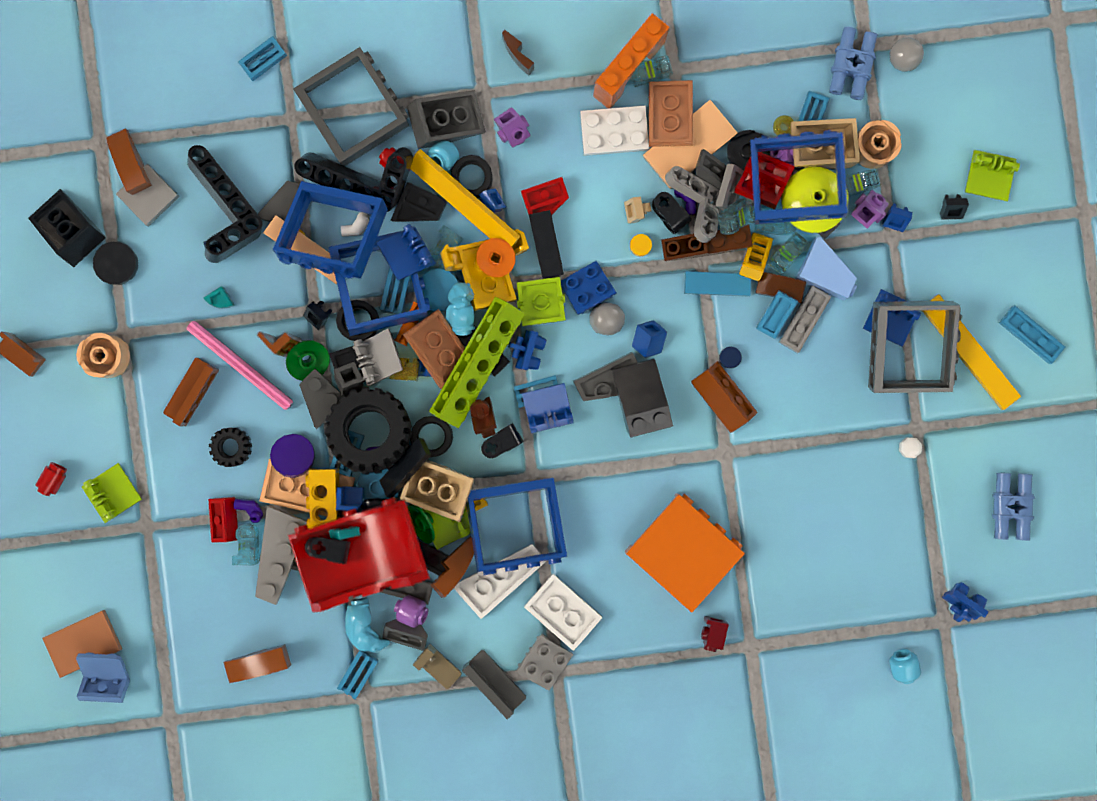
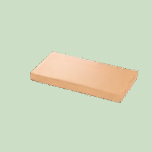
M709 100L693 113V146L652 147L643 154V157L668 188L671 189L665 180V175L671 168L679 166L691 173L696 169L702 149L713 155L738 132L714 103Z
M269 459L260 502L310 513V510L306 508V497L309 496V487H306L305 477L306 474H309V470L299 477H284L275 470L271 464V459ZM339 474L340 486L353 487L355 477ZM320 485L317 492L320 497L324 498L327 495V489L325 486ZM320 508L318 515L328 517V512L325 508ZM340 510V517H343V512L348 510Z

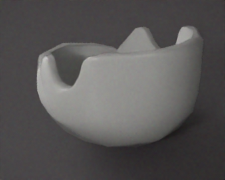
M911 37L898 40L890 50V62L895 69L902 72L914 70L922 62L924 56L923 46L918 40Z
M601 303L593 308L590 313V325L596 333L602 335L616 334L621 331L625 323L623 310L613 303Z

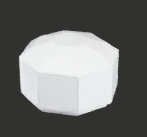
M906 437L899 443V452L905 458H916L922 452V444L917 438Z

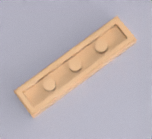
M275 215L263 233L276 242L284 220ZM298 231L291 250L331 259L328 251ZM314 268L319 273L327 277L329 280L337 284L335 273L332 272V274H327L322 272L320 269Z

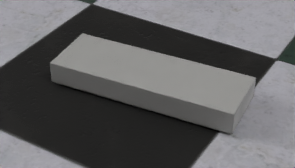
M811 286L779 343L799 353L832 296L815 286Z

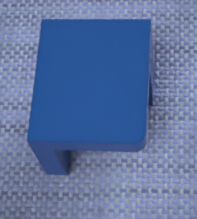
M654 320L638 324L632 347L645 358L660 354L667 331Z
M337 487L336 510H351L355 508L357 511L362 510L364 487Z

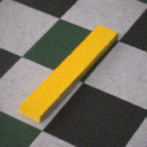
M420 149L416 152L410 168L415 174L490 239L499 238L508 242L511 247L515 245L520 238L519 234L424 151Z
M938 294L930 301H944V299ZM922 310L944 338L946 310ZM959 321L958 329L961 334L960 341L957 342L959 358L999 408L1005 410L1018 400L1021 395L964 324Z

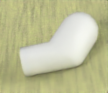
M360 212L353 225L341 226L342 237L362 235L369 223V215Z

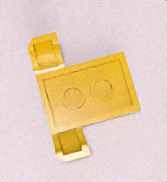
M519 229L514 230L520 235V238L512 247L515 256L529 249L525 234ZM486 240L456 247H449L447 244L440 253L446 271L462 270L465 283L470 284V288L474 293V299L471 301L474 311L489 308L495 297L508 303L516 300L509 273L503 277H491L479 268L476 258L479 246ZM493 254L491 260L497 263L499 258Z

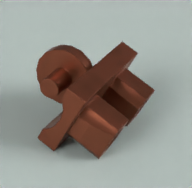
M486 397L483 401L477 399L470 406L474 432L476 435L482 434L483 438L496 434L495 429L497 425L490 397Z

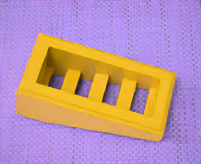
M753 232L751 235L753 247L747 248L739 275L760 281L773 238ZM754 243L764 245L766 248L754 245Z

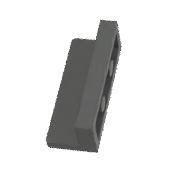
M484 650L477 653L462 669L464 674L507 720L514 714V709L526 699V695Z

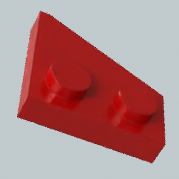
M562 177L521 191L528 215L550 210L552 216L569 198Z

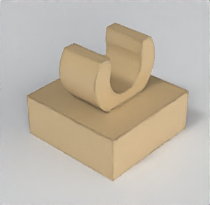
M633 197L624 202L628 224L644 219V215L647 212H651L650 203L642 204L641 197Z

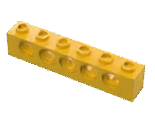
M339 469L309 470V474H306L305 477L306 487H309V496L306 497V508L310 510V518L307 519L308 528L340 518V510H336L337 487H340ZM320 485L325 486L327 489V495L324 498L320 497L317 492ZM320 508L327 510L328 517L326 519L319 517L318 511Z

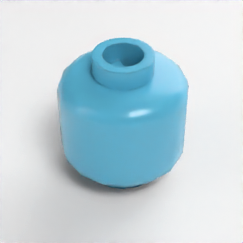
M446 140L436 143L427 152V155L445 171H449L456 161L459 160V152L456 146Z
M907 649L895 651L890 657V668L895 680L904 684H911L920 677L921 668L915 653Z

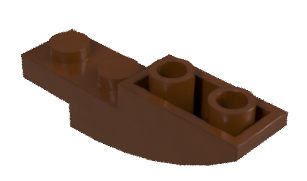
M749 224L732 227L731 229L717 230L715 237L707 243L697 240L694 233L661 239L664 261L704 257L753 247Z

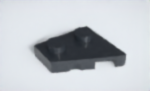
M407 182L390 221H439L447 201Z

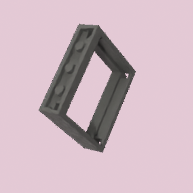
M360 47L293 88L334 155L343 166L348 165L409 126L406 120L409 118L403 106L398 108L395 103L398 99L391 88L386 89L383 84L386 81L380 70H374L372 64L375 62L368 51L364 53ZM361 60L397 119L344 152L307 93Z
M954 301L873 302L868 388L873 393L953 392L954 383L957 380L955 364L959 361L957 342L961 338L960 330L958 329L959 321L962 319L960 305ZM946 310L940 380L883 381L888 311Z

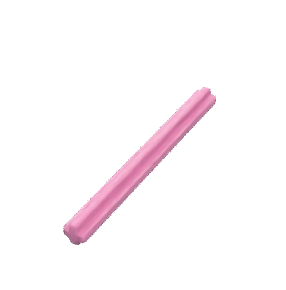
M196 321L189 323L186 329L281 408L284 410L290 408L293 400Z

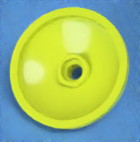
M808 167L796 172L789 179L781 196L782 209L838 205L836 173L823 167ZM847 191V206H848L849 197H848V191ZM814 194H820L821 200H816ZM843 218L790 223L804 232L821 233L835 227Z

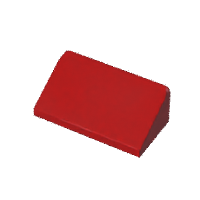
M235 497L208 499L211 542H231L239 539L237 536V510L234 509Z

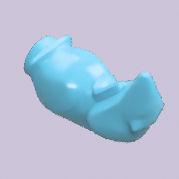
M459 282L454 284L448 294V300L451 304L447 307L446 319L451 324L452 331L460 336L469 335L475 329L474 307L470 304V301L474 299V293L469 283Z
M368 598L351 600V605L347 606L345 614L346 634L351 643L359 651L375 653L384 649L390 644V640L378 638L379 634L371 629V612Z

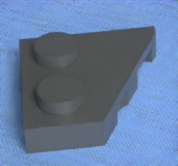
M286 181L258 213L261 220L271 222L276 215L285 221L300 184Z
M315 368L299 385L314 427L318 429L325 422L327 415H331L332 411L330 408L333 403L337 405L340 402L338 398L342 395Z

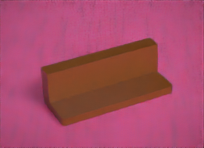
M263 332L257 334L275 355L283 357L287 356L288 351L295 344L297 345L302 341L300 337L286 332L278 339L273 335Z
M195 358L163 414L173 419L172 422L176 425L187 426L219 370L203 360Z
M718 361L691 381L696 390L731 433L749 422L758 413Z

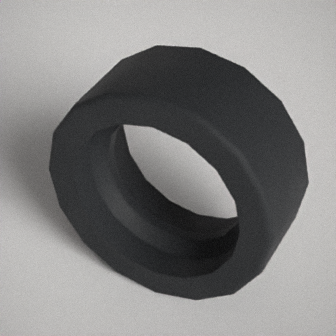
M463 156L452 167L451 176L460 183L459 174L462 168L471 164L482 168L485 175L482 186L474 190L467 189L476 198H480L479 194L489 190L492 186L493 176L491 167L480 156Z
M362 300L351 301L352 309H364L370 315L371 320L379 318L378 312L372 305ZM343 307L337 313V328L344 337L351 341L361 339L363 342L374 336L378 331L375 330L350 336L345 323Z
M436 416L423 417L412 427L411 444L419 437L420 430L425 425L437 424L444 431V442L437 449H429L432 455L431 457L440 456L447 452L452 444V429L447 422Z

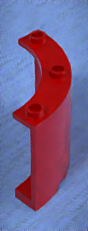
M394 497L382 501L383 505L357 512L356 508L343 512V517L309 528L307 524L294 528L295 533L288 535L312 612H323L350 601V596H353V598L360 595L365 597L379 593L387 587L395 589L412 586L430 578L405 499L396 501ZM350 526L359 527L360 535L341 539L351 542L347 564L309 556L305 551V543L311 537L331 539L330 529L350 528ZM313 544L312 549L320 550L321 546Z

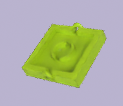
M560 277L517 282L519 297L517 307L525 313L522 318V327L566 321L563 304L566 303L565 294H562Z

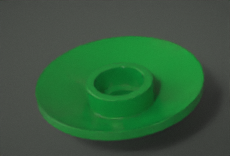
M304 340L297 345L295 344L288 351L285 363L289 374L295 379L303 381L315 368L323 375L329 366L330 357L327 349L321 343L314 340ZM309 355L307 360L302 359L304 356Z
M409 504L407 509L415 533L423 542L427 544L432 543L435 539L432 516L428 512L425 513L420 507Z

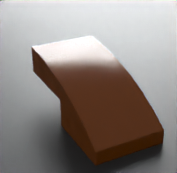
M504 29L502 38L508 53L514 62L527 75H530L534 70V62L521 53L522 42Z
M763 272L760 281H758L756 293L775 297L778 290L798 300V303H802L806 281Z

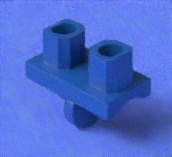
M525 330L524 338L517 336L515 344L509 343L508 347L514 349L512 357L517 359L515 368L527 371L528 369H539L541 359L532 356L534 348L543 350L547 340L539 336L538 332Z
M962 582L955 584L952 590L945 592L942 597L952 604L950 610L955 612L953 619L957 622H961L963 619L970 622L971 619L977 620L981 616L986 617L989 612L984 609L987 599L979 594L973 595L971 599L966 597L969 587Z

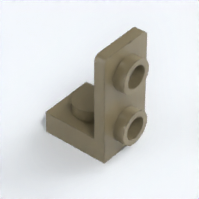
M431 644L413 663V666L419 671L421 668H424L446 689H449L462 674L458 668Z

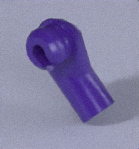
M674 189V195L685 201V210L688 214L696 215V201Z
M235 499L234 509L246 510L250 517L249 520L253 523L261 521L263 511L256 501Z

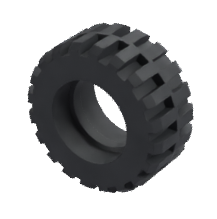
M362 387L361 391L356 389L350 390V395L346 397L342 395L338 398L340 402L337 405L333 403L330 408L332 411L331 415L326 417L327 427L324 428L327 437V445L336 459L351 471H358L369 475L371 472L375 474L382 473V470L386 468L389 470L410 447L409 441L411 440L412 425L407 411L399 399H396L388 391L386 393L383 392L381 388L375 387L374 390H370L369 387ZM377 412L382 414L389 423L390 432L388 438L381 446L373 450L364 451L356 448L351 443L348 435L351 423L363 413Z

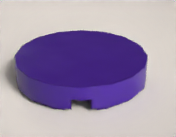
M289 434L284 435L274 443L271 448L270 459L271 464L279 474L284 477L295 478L304 475L309 468L311 469L314 464L315 453L312 444L307 438L302 435Z

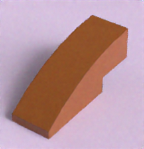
M125 128L106 137L112 159L126 192L134 195L152 186L143 168L144 163L128 130Z
M471 536L441 562L446 570L430 584L441 598H445L455 588L472 561L474 550Z
M285 644L223 662L229 683L288 669L291 666Z

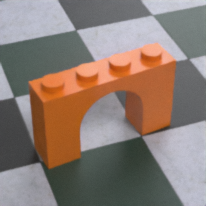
M652 13L595 81L593 97L608 109L612 108L623 95L628 80L646 57L652 60L665 44L670 27Z

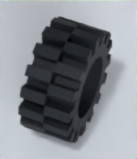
M223 428L215 432V436L211 437L212 443L209 444V447H211L209 454L213 455L212 459L217 461L218 465L235 467L249 459L248 455H251L250 447H252V443L249 442L251 439L249 436H246L245 431H241L239 428ZM227 439H234L238 443V451L233 456H229L223 451V444Z

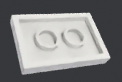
M646 106L580 111L584 156L649 150Z
M552 574L524 605L526 610L573 651L602 619L598 612L555 574Z

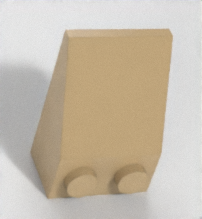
M856 118L794 121L790 123L791 136H800L803 132L823 134L827 130L843 132L845 168H852L860 162ZM834 145L793 149L794 167L836 169Z
M427 460L404 485L400 500L405 499V502L460 522L474 479L444 465Z

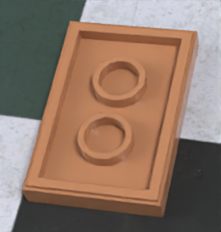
M693 80L649 82V147L693 146Z
M438 309L404 333L403 336L438 387L442 389L465 347Z
M105 610L42 638L60 678L80 669L76 660L79 653L91 652L108 655L122 650Z

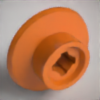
M491 238L484 241L478 248L477 263L486 275L503 277L513 269L515 253L511 245L505 240ZM493 254L499 258L497 263L491 260Z

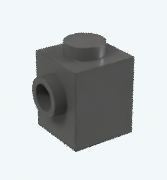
M355 362L334 369V379L341 395L346 397L350 395V390H362L363 382H365L363 380L364 376L362 370H358Z

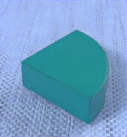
M223 286L203 297L208 304L217 308H230L235 305Z
M350 526V528L330 529L329 534L330 538L341 540L360 535V530L357 526Z

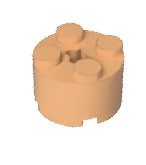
M871 121L857 132L859 164L865 168L872 170L881 168L892 161L901 150L900 131L890 121Z
M94 333L79 344L76 357L78 364L81 365L86 374L99 378H114L122 375L130 361L128 344L119 337L104 333Z

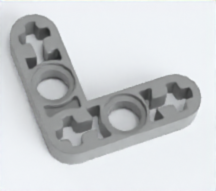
M674 166L666 173L665 180L671 188L699 203L694 235L700 242L707 243L717 233L721 209L715 205L720 190L687 170ZM691 184L697 187L698 192L693 190ZM705 210L712 215V219L706 215Z

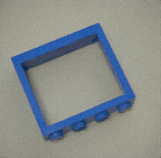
M831 130L824 131L823 134L803 132L800 136L780 134L777 138L761 136V138L750 140L755 225L846 218L848 206L843 132H831ZM834 145L838 205L761 211L758 152Z
M301 181L273 251L279 258V261L284 264L290 265L294 263L305 269L316 268L327 274H332L333 272L348 279L353 277L361 279L388 209L383 198ZM311 201L372 214L353 263L291 250Z
M399 232L378 236L376 242L388 238L392 235H395ZM362 240L328 247L331 259L341 261L342 258L356 256ZM376 242L374 244L372 252L380 250ZM335 273L350 336L414 322L428 317L427 311L431 309L428 297L424 298L422 290H426L423 277H418V273L410 275L419 309L356 324L345 277Z
M554 478L470 491L466 507L477 572L483 571L485 576L496 574V569L505 568V572L519 570L518 565L527 564V568L540 566L541 561L548 560L549 564L561 563V558L567 557ZM545 490L555 552L484 564L474 501Z

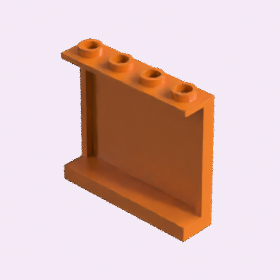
M676 493V497L635 543L625 550V553L692 613L745 553L741 550L743 546L735 538L729 540L724 535L727 532L718 523L713 525L708 521L710 516L701 508L697 511L692 506L694 502L686 494L680 496Z

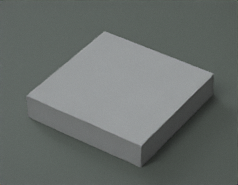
M146 164L143 168L152 186L134 195L126 192L123 186L116 195L149 227L180 196L150 165Z

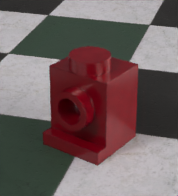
M704 616L707 627L703 626L701 639L704 640L703 649L711 652H716L717 649L723 650L729 624L725 620Z

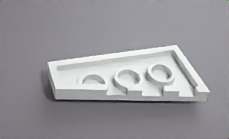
M531 544L500 561L541 555V553ZM541 561L540 566L527 568V564L518 565L519 570L505 572V568L496 569V574L485 576L483 571L477 572L458 582L454 589L479 618L482 619L546 561Z

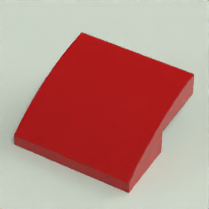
M758 152L761 204L775 210L795 167ZM750 157L734 193L753 200Z

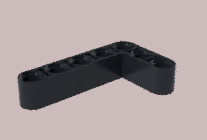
M194 145L189 148L187 165L233 223L206 241V259L209 262L218 263L256 240L261 234L263 224L260 216L208 150L201 145ZM193 157H201L203 160L196 161ZM207 174H214L216 177H215V178H209V177H207L206 175H207ZM220 191H228L230 194L222 195ZM233 208H241L243 212H235ZM247 225H254L257 229H248ZM236 236L239 240L231 241L228 237ZM217 247L221 251L218 253H214L210 250V248Z
M404 147L394 151L387 159L381 182L312 152L306 153L296 160L294 169L299 176L322 186L383 198L388 209L387 212H389L398 204L413 162V155L409 149ZM397 156L403 159L404 164L398 162ZM305 161L309 163L311 168L305 165ZM325 170L330 173L331 177L325 174ZM390 176L395 177L398 183L392 182ZM344 179H348L351 183V186L346 184ZM364 187H367L371 191V194H368L365 191ZM384 196L389 197L391 203L387 202Z

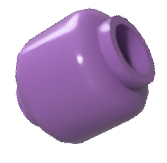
M411 595L405 596L402 600L399 599L394 607L397 621L412 628L417 627L419 624L423 625L429 612L423 600Z

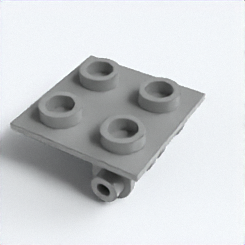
M386 329L363 342L361 339L353 342L354 346L352 348L358 356L356 360L360 362L358 366L362 370L363 380L366 381L367 386H371L403 370L390 329Z
M544 634L536 637L537 640L529 648L530 651L525 653V658L518 664L519 667L515 672L550 690L574 654L548 640L549 638Z

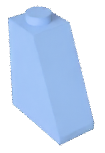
M817 236L813 239L795 279L806 281V284L815 286L821 291L841 300H845L849 296L852 297L857 288V285H855L857 277L822 238Z

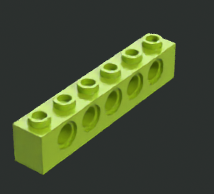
M495 297L430 408V413L459 429L462 422L466 419L471 404L477 400V396L488 381L493 368L499 362L504 349L510 343V339L517 327L521 324L525 313L500 298Z

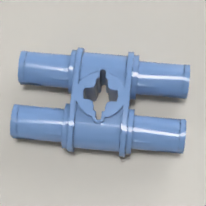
M844 27L840 45L835 49L836 56L834 65L831 67L833 77L829 93L841 95L845 78L848 76L854 79L850 98L862 100L867 81L872 77L871 69L873 61L876 59L874 48L878 34L865 32L861 50H856L853 48L856 29ZM851 60L854 61V65H857L856 67H853V63L850 62Z
M996 473V492L992 494V497H994V510L992 514L993 519H995L994 538L1008 540L1009 520L1014 518V520H1017L1016 539L1029 541L1030 524L1034 519L1033 499H1035V496L1032 494L1033 474H1018V493L1012 495L1010 493L1011 473ZM1014 504L1019 505V507L1016 508H1008V506Z

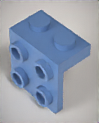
M79 653L76 660L83 679L77 693L78 700L123 703L130 678L122 657L116 654Z

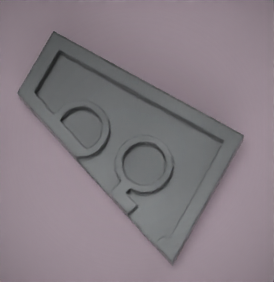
M630 352L573 382L583 401L618 396L612 369L638 362L633 352Z

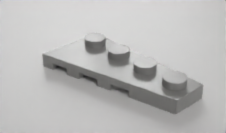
M267 506L255 597L276 605L295 561L288 535L295 533L294 528L306 525L307 521L271 506Z

